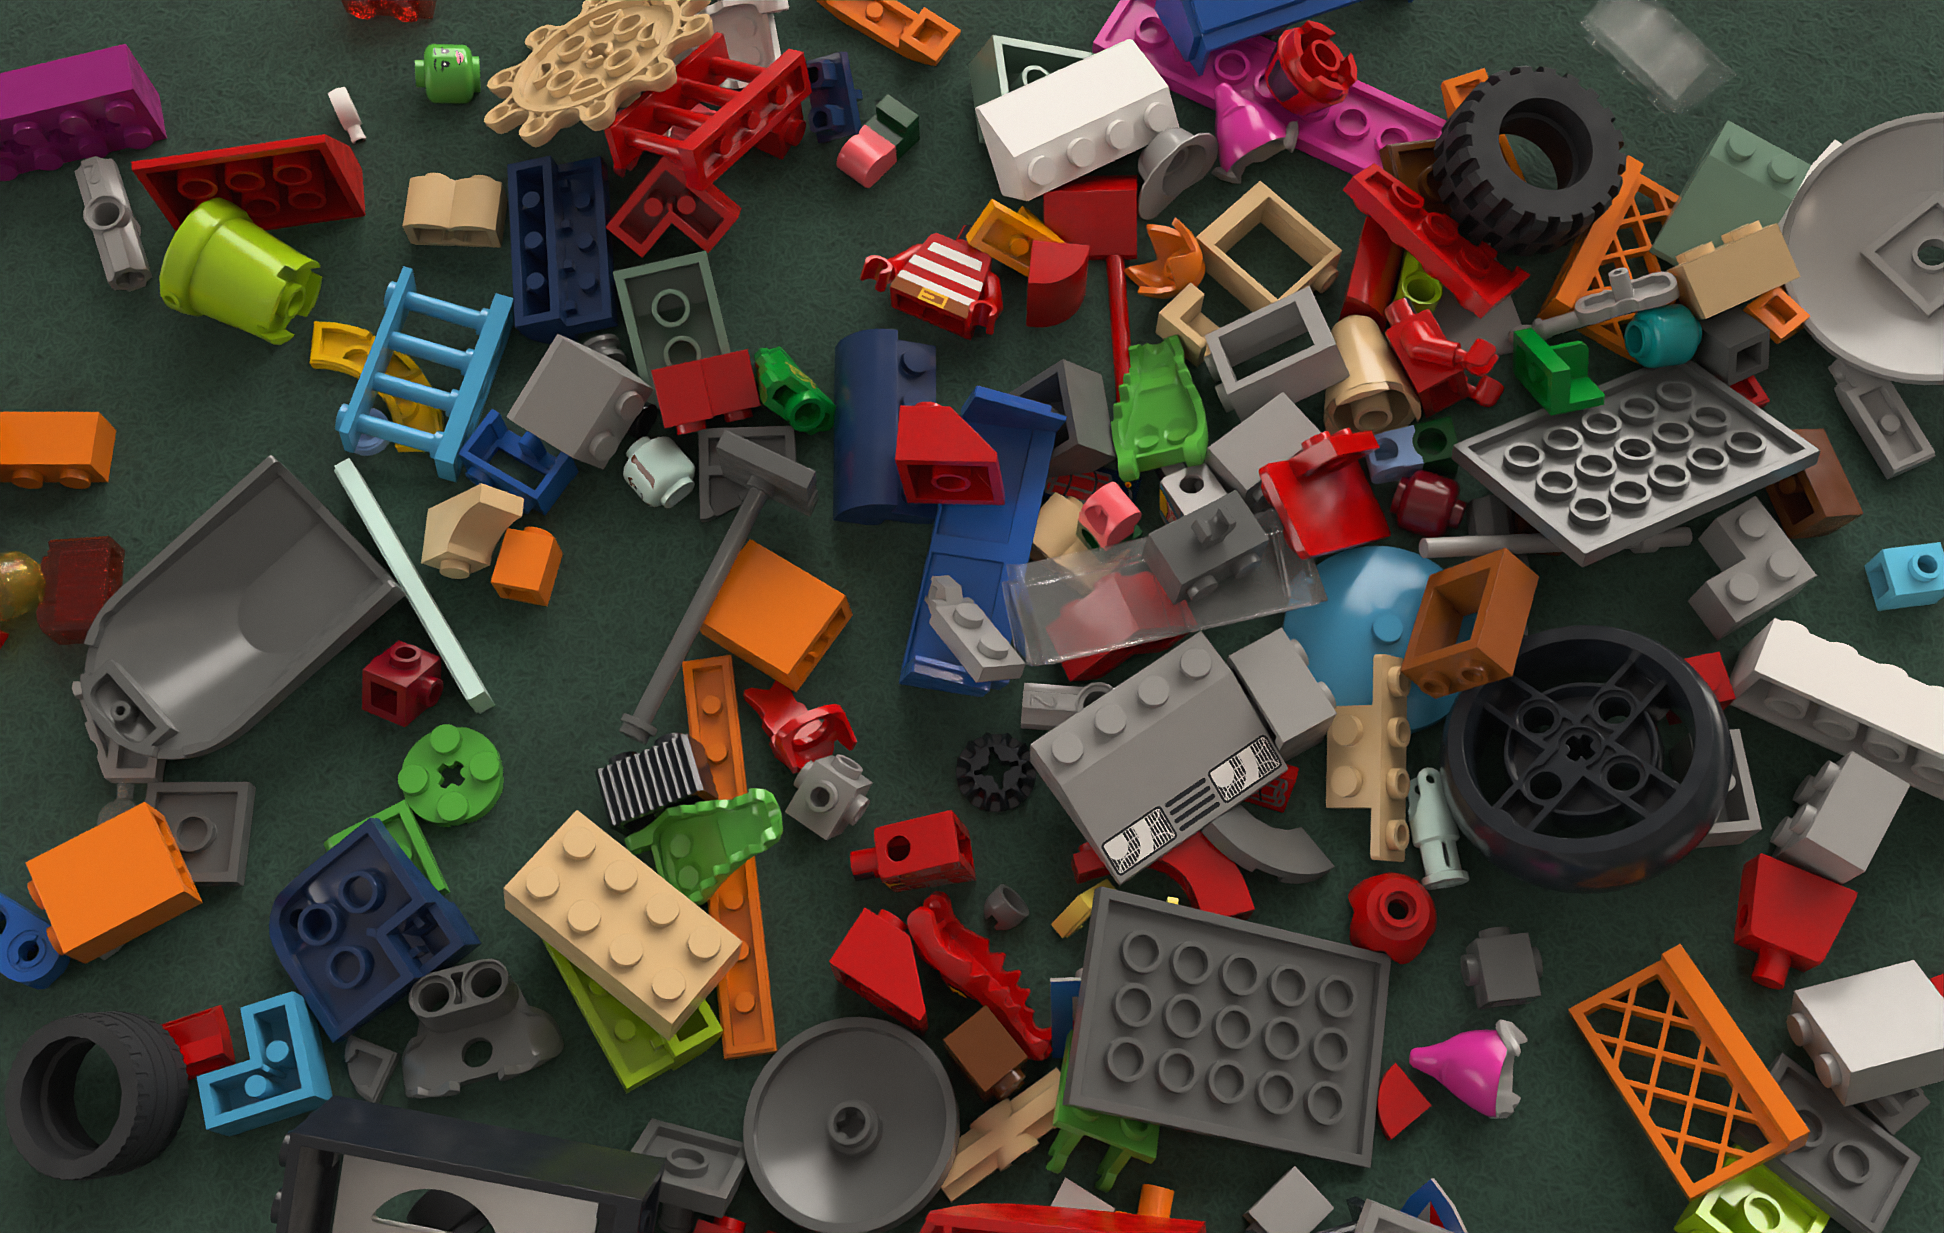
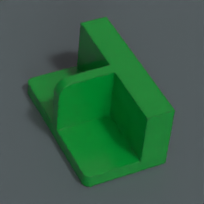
M1532 328L1513 331L1514 375L1550 416L1604 405L1605 394L1588 377L1589 348L1583 341L1549 346Z

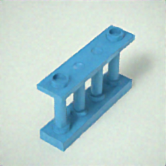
M403 266L398 281H391L387 287L384 298L386 312L349 405L343 403L338 411L335 430L340 434L344 450L351 453L355 452L361 434L429 452L430 458L435 461L438 477L457 483L463 467V462L458 453L477 428L515 322L514 299L495 293L490 309L483 308L480 312L416 293L413 269ZM409 310L475 329L476 335H479L475 350L468 348L464 352L402 334L401 331ZM396 351L461 370V375L465 377L460 390L453 389L450 393L387 375L385 372L393 352ZM381 392L445 411V415L449 417L444 432L438 430L435 434L369 416L377 393Z

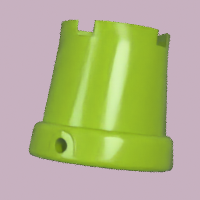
M215 197L201 203L192 211L174 234L165 253L159 276L160 295L166 306L171 309L197 317L206 315L256 335L271 344L282 345L294 336L293 333L285 329L291 319L296 315L307 317L314 307L321 288L322 276L311 271L313 268H320L319 262L301 254L255 225L247 212L229 200Z

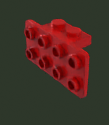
M1345 428L1330 435L1329 431L1321 432L1301 443L1303 452L1289 460L1268 463L1259 469V476L1262 480V493L1267 502L1275 507L1284 526L1283 536L1287 545L1302 560L1377 542L1391 536L1382 509L1358 462L1359 459L1380 448L1372 430L1352 433L1350 428Z

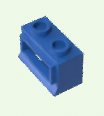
M494 409L490 410L458 453L468 470L465 475L476 486L481 483L490 487L495 486L502 491L524 498V514H529L534 509L545 516L567 485L579 472L571 456L561 451L556 458L546 451L542 441L531 432L526 431L520 437L508 430L500 413ZM501 450L544 475L545 478L536 490L531 489L489 464L496 452Z

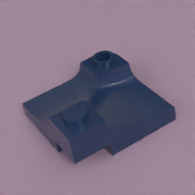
M379 818L367 819L294 878L275 898L270 913L269 935L276 954L333 1043L344 1041L370 1020L408 995L413 985L421 977L452 968L482 944L456 904L449 902L426 879L400 848Z

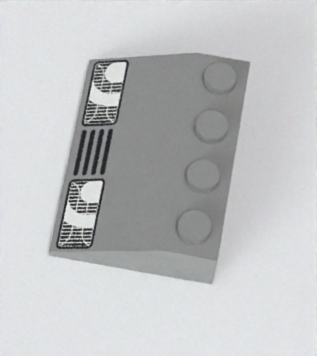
M1202 631L1030 744V762L1119 886L1201 831L1211 821L1230 811L1288 770L1286 763L1233 672Z

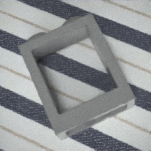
M1310 286L1204 335L1211 354L1204 357L1207 368L1215 383L1221 380L1223 382L1215 386L1218 397L1226 413L1235 409L1241 422L1282 392L1293 403H1296L1350 376ZM1309 332L1314 343L1313 346L1237 381L1233 366Z

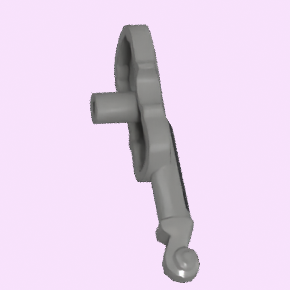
M1627 268L1614 269L1608 274L1612 290H1603L1600 293L1580 298L1572 312L1546 320L1537 318L1534 319L1532 325L1514 326L1508 332V340L1510 345L1513 346V331L1532 328L1543 340H1547L1548 338L1601 323L1620 315L1666 305L1680 296L1677 280L1669 272H1655L1638 279H1630Z

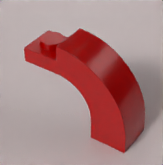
M1201 831L1147 867L1148 869L1162 872L1176 881L1186 893L1191 907L1194 909L1241 920L1249 919L1255 910L1245 880L1236 864L1221 853ZM1088 842L1078 847L1079 853L1072 855L1071 867L1077 884L1110 875V872Z

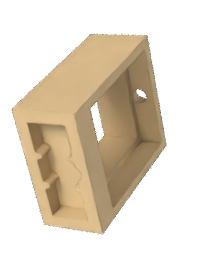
M1261 181L1254 185L1196 237L1206 265L1205 271L1252 312L1310 286L1312 292L1317 290L1323 293L1334 283L1339 275V271L1336 268L1342 250ZM1260 222L1313 267L1279 299L1274 297L1225 254Z

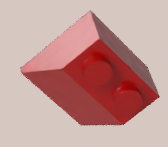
M920 402L915 406L900 405L895 461L908 503L1005 505V492L997 452L950 406H941L934 402Z
M864 908L829 961L835 979L918 1034L924 1036L929 1026L911 938L905 932L908 926L901 919L884 909H881L878 915H876L867 908Z

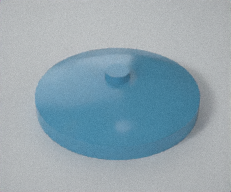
M1364 546L1349 549L1327 558L1303 578L1288 604L1282 628L1290 640L1296 639L1302 645L1309 660L1308 669L1317 683L1322 681L1328 686L1335 698L1336 706L1372 705L1374 655L1387 654L1404 659L1429 575L1444 570L1431 560L1422 558L1421 555L1408 550L1389 546ZM1476 612L1463 617L1456 644L1470 640L1477 617ZM1411 681V689L1407 695V720L1410 725L1411 734L1425 730L1446 718L1459 692L1434 699L1422 692L1419 686Z

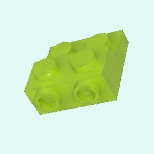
M1736 1143L1730 1146L1732 1148L1745 1151ZM1725 1156L1722 1168L1738 1159ZM1761 1164L1689 1202L1673 1229L1678 1233H1822L1831 1216L1765 1165Z

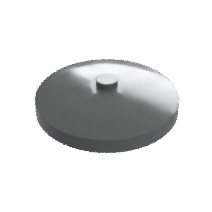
M845 1017L820 1023L796 1035L784 1044L764 1066L751 1090L746 1106L743 1126L744 1150L751 1175L763 1196L779 1213L800 1228L812 1233H884L898 1227L921 1211L943 1185L950 1172L958 1148L960 1112L956 1092L949 1075L938 1057L920 1038L903 1027L888 1021L868 1017Z

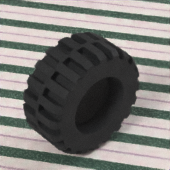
M1527 65L1513 67L1510 72L1501 70L1490 75L1485 82H1480L1442 127V134L1436 140L1434 148L1435 158H1438L1433 164L1434 179L1442 183L1437 191L1443 205L1449 203L1453 211L1449 215L1452 219L1468 227L1471 230L1468 235L1479 243L1485 239L1491 243L1490 246L1496 251L1506 253L1511 248L1514 249V255L1532 256L1536 251L1542 255L1555 252L1562 245L1567 246L1601 217L1612 205V200L1619 194L1623 184L1621 175L1626 171V155L1619 152L1624 146L1621 130L1614 129L1612 123L1616 119L1609 106L1604 109L1597 101L1600 96L1591 87L1586 91L1579 86V79L1574 76L1565 74L1561 77L1556 75V69L1541 66L1535 72L1532 71V66ZM1510 134L1520 136L1537 145L1547 155L1553 165L1557 178V190L1541 189L1519 178L1507 165L1502 155L1499 135Z

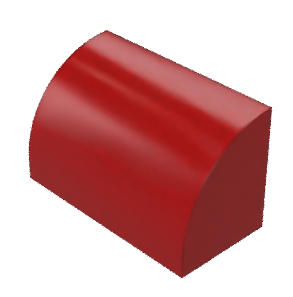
M1366 216L1338 321L1349 315L1367 316L1377 323L1381 332H1384L1387 322L1384 310L1392 301L1404 248L1396 245L1389 238L1387 231L1372 217Z
M1033 240L1028 276L1026 326H1054L1066 321L1078 311L1086 293L1090 246Z

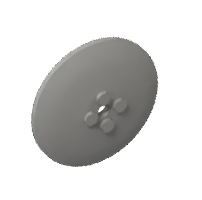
M1944 112L1906 116L1882 123L1849 139L1831 152L1811 172L1798 190L1789 208L1782 233L1801 276L1783 285L1786 294L1810 315L1809 319L1803 324L1805 330L1831 355L1859 371L1885 380L1917 385H1944V262L1931 266L1921 262L1918 257V253L1926 247L1934 246L1944 250Z

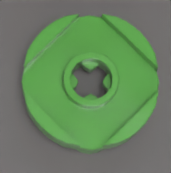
M451 724L437 726L432 733L425 735L416 742L408 752L403 762L402 770L398 775L399 787L403 790L409 807L423 820L439 827L469 824L485 816L498 801L504 783L500 754L489 739L473 729L455 727ZM457 765L464 766L460 774L465 780L460 786L451 783L446 789L441 787L444 782L441 773L445 768L453 769Z

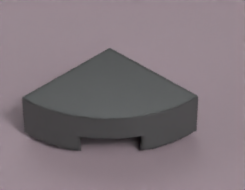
M351 1035L345 1048V1062L347 1063L350 1079L356 1091L369 1102L379 1104L401 1055Z

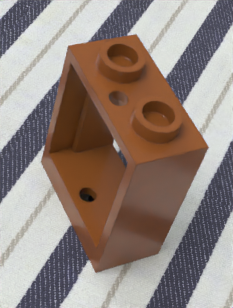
M1506 548L1429 575L1400 672L1418 685L1422 692L1434 699L1511 677L1539 576ZM1478 612L1470 640L1456 644L1463 617Z

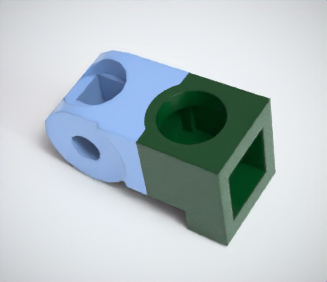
M1451 416L1376 434L1374 436L1380 448L1365 456L1371 481L1375 484L1400 481L1403 476L1411 477L1418 470L1437 473L1441 476L1455 474L1458 471L1459 464L1451 458L1453 445L1457 444L1458 441Z

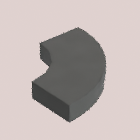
M1241 804L1211 821L1201 831L1221 853L1236 864L1251 872L1257 868L1275 875L1278 881L1282 883H1309L1320 879L1335 867L1302 827L1291 830L1273 828L1254 818Z

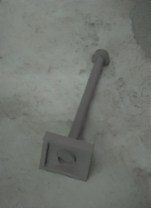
M724 430L716 445L723 476L747 487L749 491L633 715L623 713L620 719L623 724L619 732L644 745L647 744L650 737L654 738L658 731L651 723L766 500L773 499L811 517L819 501L818 490L816 489V471L727 430Z

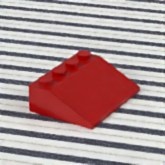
M326 134L131 162L132 171L175 231L179 229L186 217L201 203L215 197L229 200L245 210L253 223L263 230L366 216L362 168L350 146Z

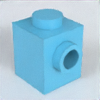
M1941 542L1882 549L1864 565L1878 611L1935 604L1944 597V552Z

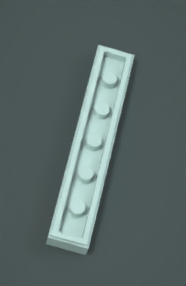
M350 458L335 465L334 472L398 583L406 593V597L465 699L476 713L479 712L481 714L495 705L364 478Z

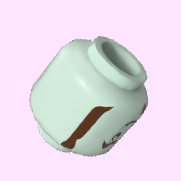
M647 436L642 437L627 450L626 456L629 459L624 466V479L649 506L657 507L663 505L665 508H671L693 490L695 483L692 479L695 474V466L671 438L662 436L650 440Z

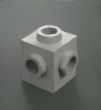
M837 754L836 757L830 755L817 759L814 762L810 760L804 765L794 781V786L798 790L785 812L825 840L842 834L848 824L855 825L865 813L870 803V800L865 796L873 782L861 775L862 767L846 756Z

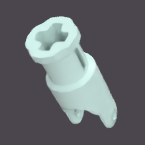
M1424 768L1419 772L1417 778L1410 781L1408 794L1410 805L1408 822L1412 841L1416 848H1420L1426 876L1421 882L1425 889L1428 890L1462 885L1469 881V875L1467 871L1462 870L1456 846V841L1460 838L1458 826L1447 806L1442 790L1440 773L1434 768ZM1428 775L1432 776L1434 783H1429L1426 777ZM1417 785L1419 787L1420 795L1417 794L1414 790L1415 786Z

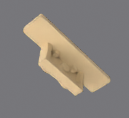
M1375 654L1373 657L1372 705L1336 706L1334 709L1337 714L1327 731L1326 808L1371 809V859L1404 862L1405 849L1409 843V828L1405 822L1406 797L1410 790V779L1406 771V746L1409 744L1411 736L1410 725L1407 720V695L1411 689V680L1400 672L1404 659L1387 654Z

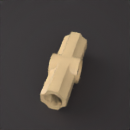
M1057 1067L1011 1101L1009 1098H1006L990 1108L969 1126L971 1130L959 1138L954 1162L941 1186L942 1191L951 1203L999 1169L1002 1172L1012 1165V1161L1025 1152L1027 1154L1039 1145L1038 1140L1057 1128L1052 1126L1061 1075Z

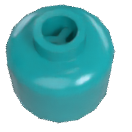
M1668 304L1641 310L1634 315L1632 321L1628 323L1625 329L1626 350L1631 357L1635 358L1645 368L1683 365L1694 356L1702 339V327L1691 310L1683 304Z

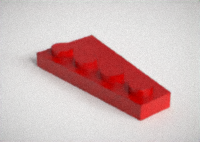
M1375 163L1353 176L1343 189L1353 199L1355 206L1362 213L1371 216L1387 231L1389 238L1396 245L1405 248L1421 263L1423 270L1429 276L1445 285L1456 296L1458 303L1464 309L1473 312L1480 319L1515 292L1530 276V274L1518 266L1511 272L1494 260L1498 251L1484 241L1476 247L1458 234L1457 229L1460 224L1445 213L1443 215L1436 212L1429 213L1423 209V197Z

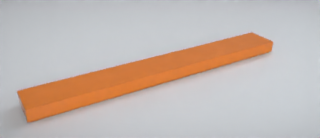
M731 655L683 661L682 667L690 736L700 742L705 748V754L708 758L707 762L719 795L717 800H732L734 797L748 793L733 658ZM753 856L735 870L707 901L709 915L743 941L738 961L716 986L720 1025L723 1029L722 1044L725 1060L773 1054L778 1051L756 857Z

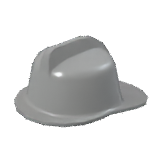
M1176 127L1161 132L1149 143L1138 159V172L1145 182L1137 204V211L1141 218L1146 220L1155 218L1183 190L1204 178L1217 158L1218 141L1215 136L1210 133L1193 135L1182 128Z

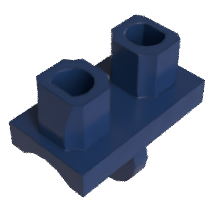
M840 51L806 61L812 93L809 95L811 111L808 114L810 130L817 134L818 143L832 142L859 134L862 126L857 102L863 100L861 90L854 89L848 53Z

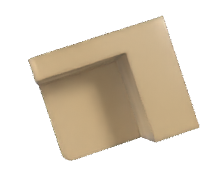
M1190 282L1159 312L1155 333L1163 340L1169 336L1178 335L1183 346L1184 357L1198 367L1204 361V357L1211 354L1204 335L1219 329V327L1201 313L1204 293Z

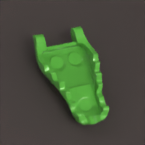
M1178 335L1164 338L1163 342L1155 345L1146 343L1143 346L1140 344L1130 346L1128 351L1131 366L1129 373L1123 376V384L1119 385L1120 402L1113 405L1114 420L1111 421L1112 438L1118 458L1119 477L1124 482H1130L1139 479L1140 472L1181 462H1186L1188 467L1202 465L1206 457L1209 441L1206 414L1202 399L1185 365L1184 350Z
M751 788L748 789V793L734 797L732 800H711L698 802L695 805H679L667 808L647 827L626 837L624 840L627 850L633 855L652 850L657 874L700 907L747 860L768 850L779 842L783 833L782 812L771 792L766 789Z

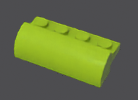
M542 939L626 1094L670 1069L676 1070L704 1053L721 1037L723 1029L705 999L671 1040L668 1041Z

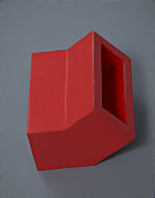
M222 1005L160 1024L174 1038L176 1045L180 1048V1053L183 1054V1061L187 1067L186 1073H188L187 1081L197 1078L196 1076L236 1064L228 1022Z

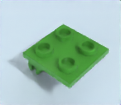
M1071 1029L1066 1037L1052 1125L1061 1130L1048 1152V1155L1053 1156V1158L1047 1164L1046 1169L1059 1174L1064 1168L1068 1156L1084 1135L1110 1144V1147L1098 1167L1097 1174L1102 1175V1177L1095 1183V1188L1107 1193L1114 1185L1118 1173L1131 1156L1150 1164L1156 1159L1160 1126L1062 1105L1073 1030Z

